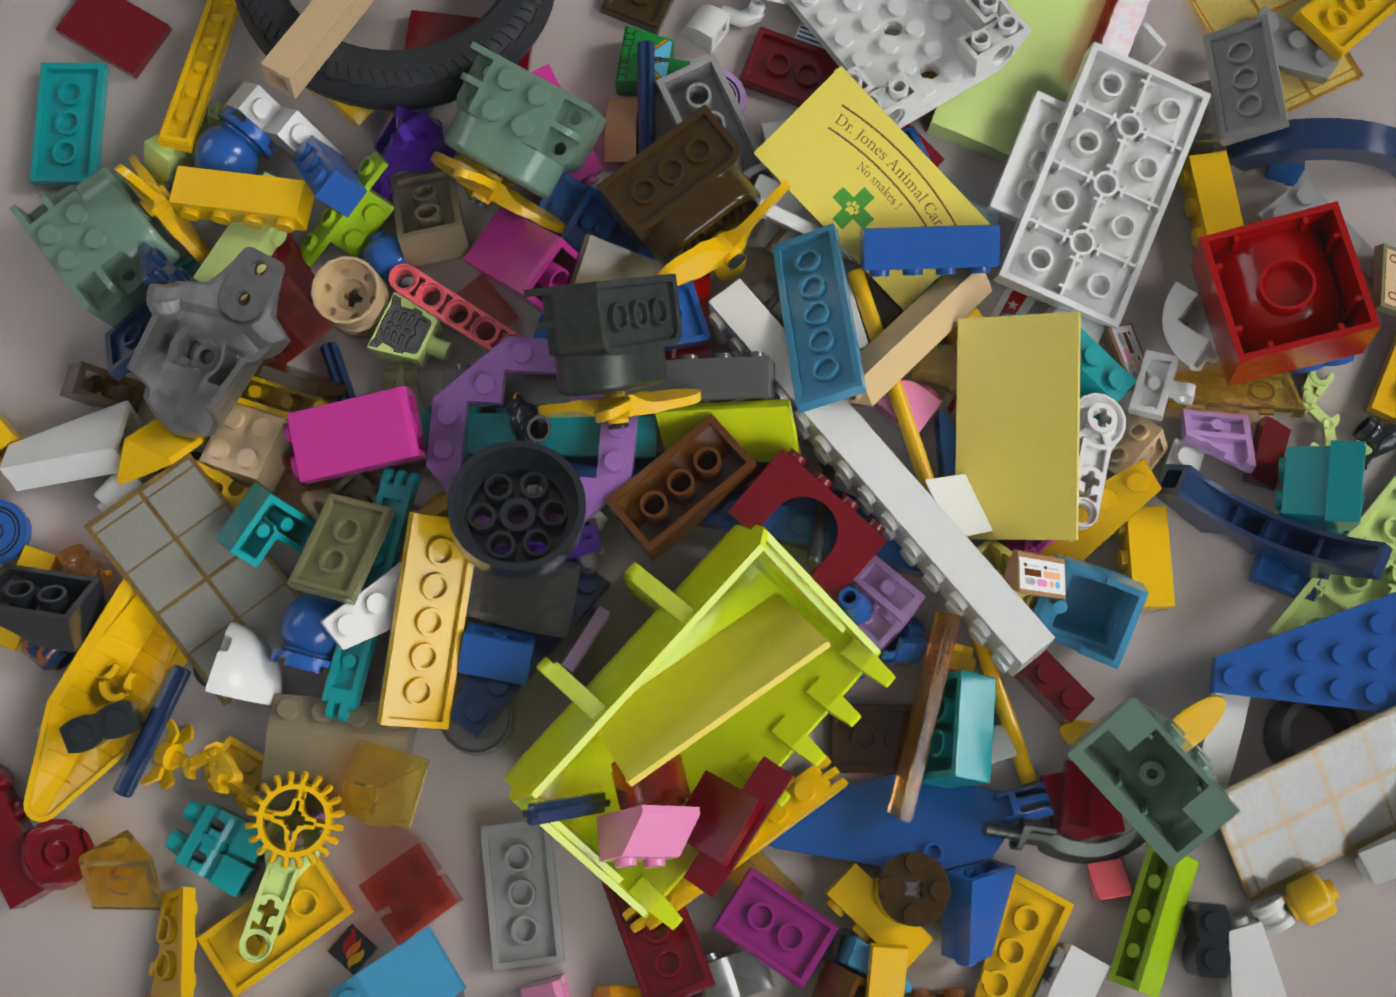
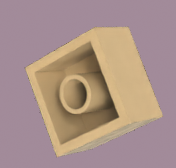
M236 403L217 434L210 437L199 461L214 470L217 469L225 473L232 480L250 486L256 482L274 493L286 468L282 464V460L294 451L293 444H288L284 433V424L288 423V421Z

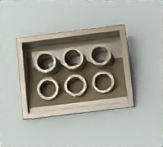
M275 693L267 725L261 785L266 782L274 789L276 785L273 781V776L279 774L285 784L288 783V771H295L296 781H300L303 771H309L308 783L312 784L314 779L320 775L323 777V781L318 788L323 791L329 784L334 786L333 791L327 794L329 800L336 796H341L342 801L332 806L334 811L345 810V815L400 820L417 728L378 724L376 721L379 703L361 701L357 710H351L347 718L348 721L342 722L338 720V712L334 719L325 717L327 703L322 701V697ZM260 787V796L265 798L266 794ZM297 789L286 790L280 793L271 802L269 808L289 809ZM307 792V811L325 813L321 802L313 794Z

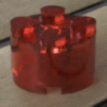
M680 754L632 787L626 783L625 777L616 762L611 764V774L620 811L639 805L681 806L686 803L685 799L692 798Z

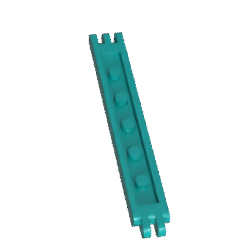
M386 467L383 471L375 504L393 508L395 516L362 590L398 563L407 530L409 512H412L420 482V475L417 473H410L407 481L406 471L398 470L396 476L393 468ZM378 635L345 650H341L336 644L322 696V701L327 703L325 710L326 718L334 719L338 712V720L347 722L351 710L359 708Z

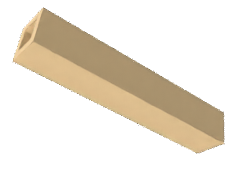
M312 0L261 62L267 85L296 99L374 0Z
M969 267L956 268V274L942 275L860 352L867 392L846 398L849 403L873 407L958 325V319L966 317L992 292L987 274L969 273Z

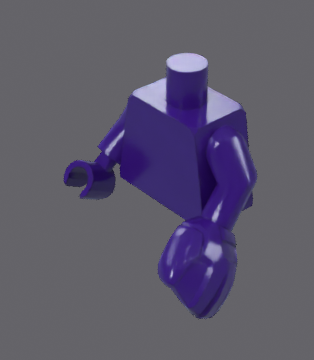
M396 106L374 140V149L383 155L388 163V167L371 189L389 200L392 190L389 178L397 172L425 173L430 171L434 165L430 159L435 151L454 158L456 151L444 143L441 121L433 118L427 112L418 113L401 106Z

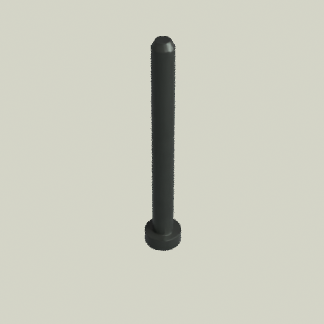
M819 461V465L823 469L822 474L834 485L835 470L829 463L823 465ZM817 500L807 554V563L811 567H816L821 562L829 515V507Z

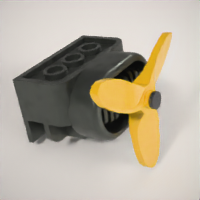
M676 273L523 290L524 297L542 296L545 321L535 322L536 330L546 329L549 355L554 356L559 393L563 396L604 394L605 396L575 400L567 403L538 406L539 415L553 418L595 417V423L608 421V424H611L608 425V429L613 430L628 428L629 423H626L629 422L628 417L659 413L701 401V390L689 388L651 392L639 391L625 394L626 390L660 384L667 379L664 347L678 344L682 335Z

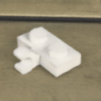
M1146 350L1128 414L1162 421L1168 398H1172L1180 404L1192 406L1196 385L1188 382L1174 381L1179 364V359L1176 356Z

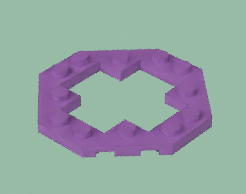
M507 336L433 398L426 467L448 493L456 473L464 462L469 405L503 406L506 373L556 376L554 356L549 355L547 339ZM604 394L570 396L569 402L605 396ZM638 416L628 417L629 422H626L629 423L628 428L609 430L608 425L611 424H608V421L601 423L596 478L580 477L586 498L585 522L605 506L607 498L633 478ZM495 488L490 491L492 495H494ZM550 512L544 518L549 522H558L563 517L557 512ZM514 514L509 518V521L513 524H521L527 520V517L522 514ZM479 516L474 521L481 522L480 526H485L491 522V518ZM533 542V543H531V544L545 545V544L542 543V542Z

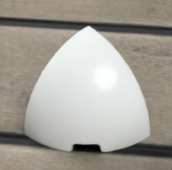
M1176 281L1164 304L1162 316L1164 335L1172 352L1185 366L1192 371H1201L1207 361L1213 364L1219 360V356L1199 295Z
M231 622L225 632L221 649L217 652L205 692L272 705L275 693L282 694L283 679L279 663L269 660L272 651L270 646L251 629Z

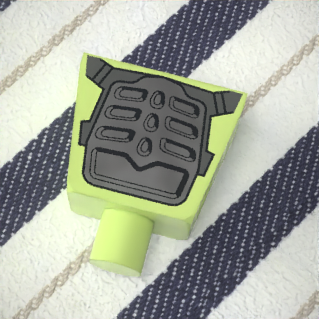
M394 292L367 348L375 358L399 364L410 363L415 365L416 368L423 369L431 355L447 361L452 352L453 343L439 338L443 328L438 319Z

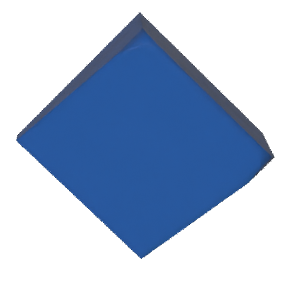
M1305 161L1269 165L1266 168L1265 177L1288 186H1294L1305 170Z

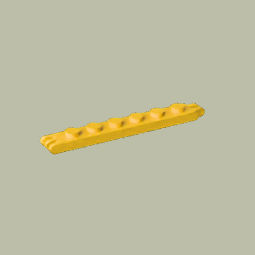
M828 756L818 767L812 765L792 780L786 790L791 798L783 807L778 804L775 806L734 869L847 787L849 783L845 778H841L833 785L831 784V781L840 774L836 767L831 768L825 774L822 772L832 763ZM682 878L668 893L666 898L676 911H679L702 894L703 891L685 878ZM630 907L623 912L622 916L626 921H629L639 913L633 907ZM639 914L640 918L634 921L630 928L634 933L640 931L646 925L649 930H652L660 925L662 921L652 914L646 919Z

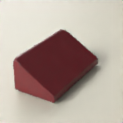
M1264 416L1258 420L1253 437L1256 467L1252 473L1244 472L1242 481L1275 491L1279 477V459L1285 455L1291 429L1269 416Z

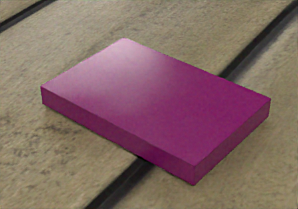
M750 866L711 928L799 989H803L840 927Z

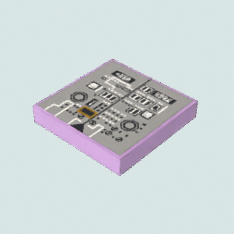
M593 607L589 611L559 659L558 663L568 672L576 671L609 618L610 612L603 607Z

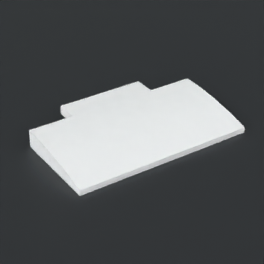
M1094 42L1086 50L1065 102L1037 90L1033 95L986 209L1016 222L1001 257L1000 266L997 267L992 281L1067 312L1079 311L1082 318L1117 329L1211 94L1097 42Z

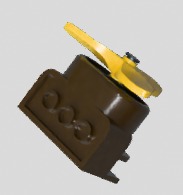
M706 104L596 185L607 216L610 219L614 217L624 234L630 237L635 244L647 247L663 266L658 275L676 273L677 286L701 278L711 271L721 281H730L738 277L746 264V256L742 251L745 248L751 230L791 187L785 180L760 204V193L742 172L740 149L737 142Z

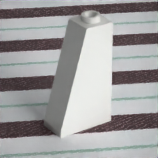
M129 401L120 402L9 444L1 462L0 470L16 491L118 473L124 439L141 429L143 423Z
M1247 915L1230 918V932L1226 943L1230 951L1231 965L1226 979L1219 978L1220 997H1287L1262 922L1250 920Z

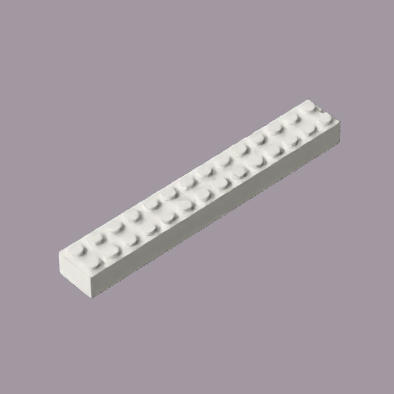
M739 278L708 302L711 314L708 318L712 325L710 332L720 345L725 343L732 351L730 353L732 357H745V353L751 351L764 352L765 356H770L775 363V400L790 399L797 435L803 441L806 439L810 441L815 447L813 449L815 456L823 465L829 463L836 472L834 474L836 480L845 490L850 488L858 497L856 502L861 510L868 516L872 513L878 522L886 528L882 534L889 541L894 539L902 548L900 550L902 557L911 567L916 565L924 574L922 579L928 588L934 593L940 592L947 601L945 606L956 619L962 618L970 627L968 633L979 646L984 644L993 654L991 660L995 666L1003 673L1008 671L1013 677L1041 655L1055 639L1054 635L846 399L800 413L795 404L785 330L745 283Z

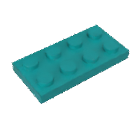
M41 62L29 180L34 186L67 187L69 185H78L100 168L109 68L105 63Z

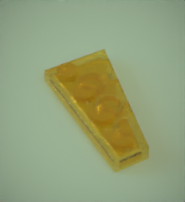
M1222 367L1201 369V371L1176 372L1174 381L1188 382L1196 385L1192 406L1168 398L1166 408L1197 411H1207L1208 407L1221 408L1226 413H1239L1240 409L1256 410L1259 412V415L1273 416L1275 412L1290 413V417L1302 418L1306 410L1289 372L1228 387Z

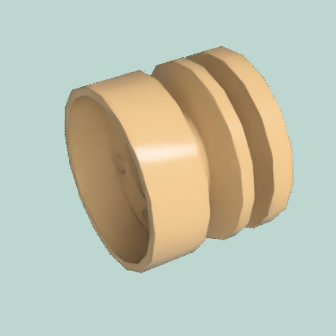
M342 256L328 261L318 270L312 282L311 296L315 308L338 331L350 337L365 338L374 334L392 298L391 288L369 263L357 257ZM361 298L363 299L361 303L356 302L354 306L352 305L354 301H360Z

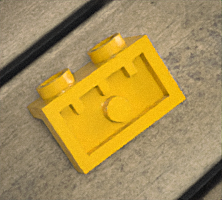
M229 735L224 741V747L221 750L233 758L238 769L242 772L243 781L238 783L228 779L227 786L230 792L227 795L234 798L236 804L245 811L247 808L259 809V804L253 802L251 797L254 794L260 795L264 755ZM206 764L204 766L206 785L213 792L223 795V793L214 790L209 770L210 764Z

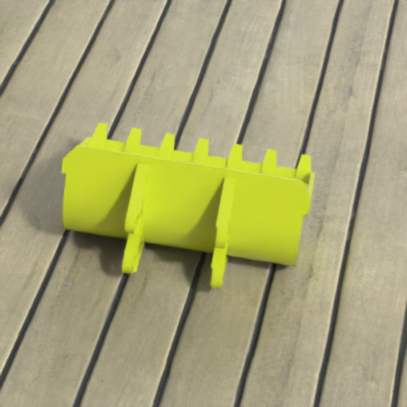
M757 524L752 529L734 525L673 592L639 564L633 562L624 571L621 579L631 589L630 593L653 614L586 687L557 661L553 663L546 656L536 666V669L572 702L503 776L512 788L508 794L509 798L521 810L528 809L529 803L594 792H605L606 799H610L611 803L610 807H605L603 813L541 824L540 826L645 919L652 914L672 930L681 923L683 918L666 896L683 878L700 851L686 843L680 857L665 860V867L644 868L643 862H637L635 867L615 868L614 862H599L597 817L639 805L685 806L706 770L742 789L763 756L781 767L794 752L818 767L827 756L808 736L828 713L851 727L858 722L861 715L843 696L862 674L886 688L896 678L878 658L881 651L780 543L764 527ZM776 592L781 594L824 638L829 640L831 647L632 787L626 783L623 773L597 733L635 690ZM785 791L777 804L783 807L791 798L790 794Z

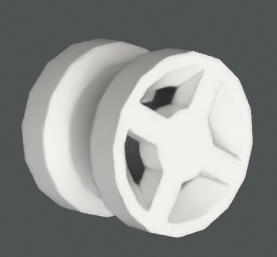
M1279 894L1265 898L1249 908L1251 915L1262 922L1267 936L1278 934L1290 928L1296 922L1293 915L1286 912L1284 908L1285 901Z

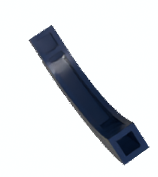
M1346 118L1289 120L1290 127L1227 145L1229 163L1244 172L1287 162L1336 160L1374 166L1396 177V128L1371 121Z

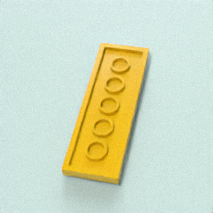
M409 512L376 721L380 725L448 730L474 564L462 554L456 545L451 533L448 517ZM473 521L474 524L480 526L481 522Z

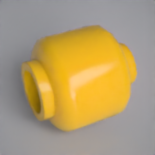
M1309 873L1285 886L1286 895L1282 897L1296 922L1301 920L1305 925L1312 926L1336 914L1337 906L1335 900L1339 899L1340 896L1330 879L1322 881L1317 874Z

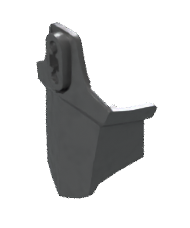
M254 247L244 248L223 271L208 282L176 281L165 285L151 283L148 287L146 303L152 316L127 368L145 385L144 399L162 425L173 435L189 438L216 435L262 361L278 355L291 342L277 319L279 293L285 273L284 264ZM265 264L266 272L258 276L257 267ZM249 293L250 302L247 305H242L240 302L241 297Z

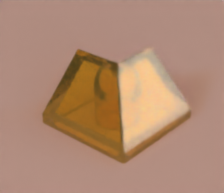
M362 740L343 779L341 809L366 825L409 829L430 759Z
M128 830L80 855L78 862L93 909L161 910L163 896L153 857Z

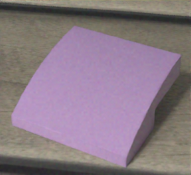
M876 555L849 586L857 589L871 601V616L866 622L857 626L877 646L881 654L898 636L925 599L923 593ZM839 597L835 601L837 605H839Z

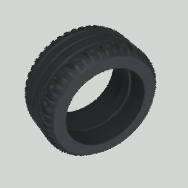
M1279 701L1269 711L1264 722L1262 734L1264 736V748H1266V753L1273 764L1296 754L1290 741V727L1296 714L1303 708H1311L1321 713L1330 722L1334 735L1360 723L1358 716L1354 714L1355 712L1352 709Z

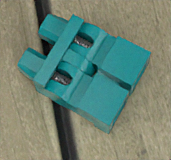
M191 800L185 808L182 817L196 824L190 835L175 829L167 839L165 847L177 856L175 862L206 878L211 884L233 897L244 896L260 868L254 863H262L265 860L264 853L260 856L256 854L257 849L263 846L261 839L252 844L248 841V838L258 834L257 828L245 829V824L251 821L219 804H207Z

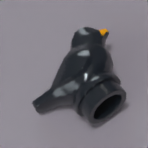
M515 393L508 402L507 411L510 416L509 425L516 440L534 443L545 441L551 433L550 420L546 416L539 415L534 405L527 403L519 393Z
M1368 416L1357 425L1352 433V436L1357 440L1366 441V444L1372 448V453L1365 457V470L1369 468L1375 458L1396 449V424H1384L1382 420Z

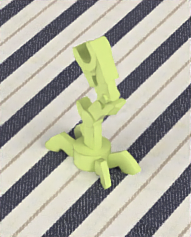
M1315 370L1306 372L1299 390L1302 392L1301 398L1294 402V406L1300 413H1307L1320 426L1323 446H1330L1331 440H1337L1335 427L1339 424L1340 415L1336 414L1330 418L1316 404V401L1332 383L1334 373L1330 372L1324 380H1321L1316 376ZM1312 442L1309 446H1319V445H1318L1317 443H1315V442ZM1366 444V455L1372 453V448Z

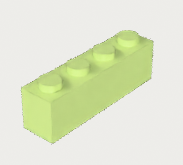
M265 171V173L262 175V176L275 177V176H273V175L267 173L266 171ZM231 222L193 276V279L196 282L210 281L223 271L246 247H254L272 256L276 248L284 243L287 232H282L269 226L254 229L245 226L243 223ZM265 264L257 267V275L266 269ZM249 293L243 295L241 297V300H244L249 295Z

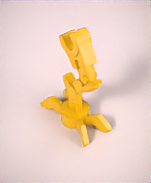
M170 718L166 725L169 732L165 736V741L159 744L155 750V764L152 766L151 774H146L140 784L149 785L160 780V788L167 791L175 784L173 770L182 767L185 777L195 780L197 778L196 770L209 763L214 790L219 793L228 794L230 792L227 786L228 779L241 783L243 775L233 758L221 750L224 747V743L219 741L205 745L202 752L192 757L185 755L183 746L194 739V726L187 724L180 734L177 724Z

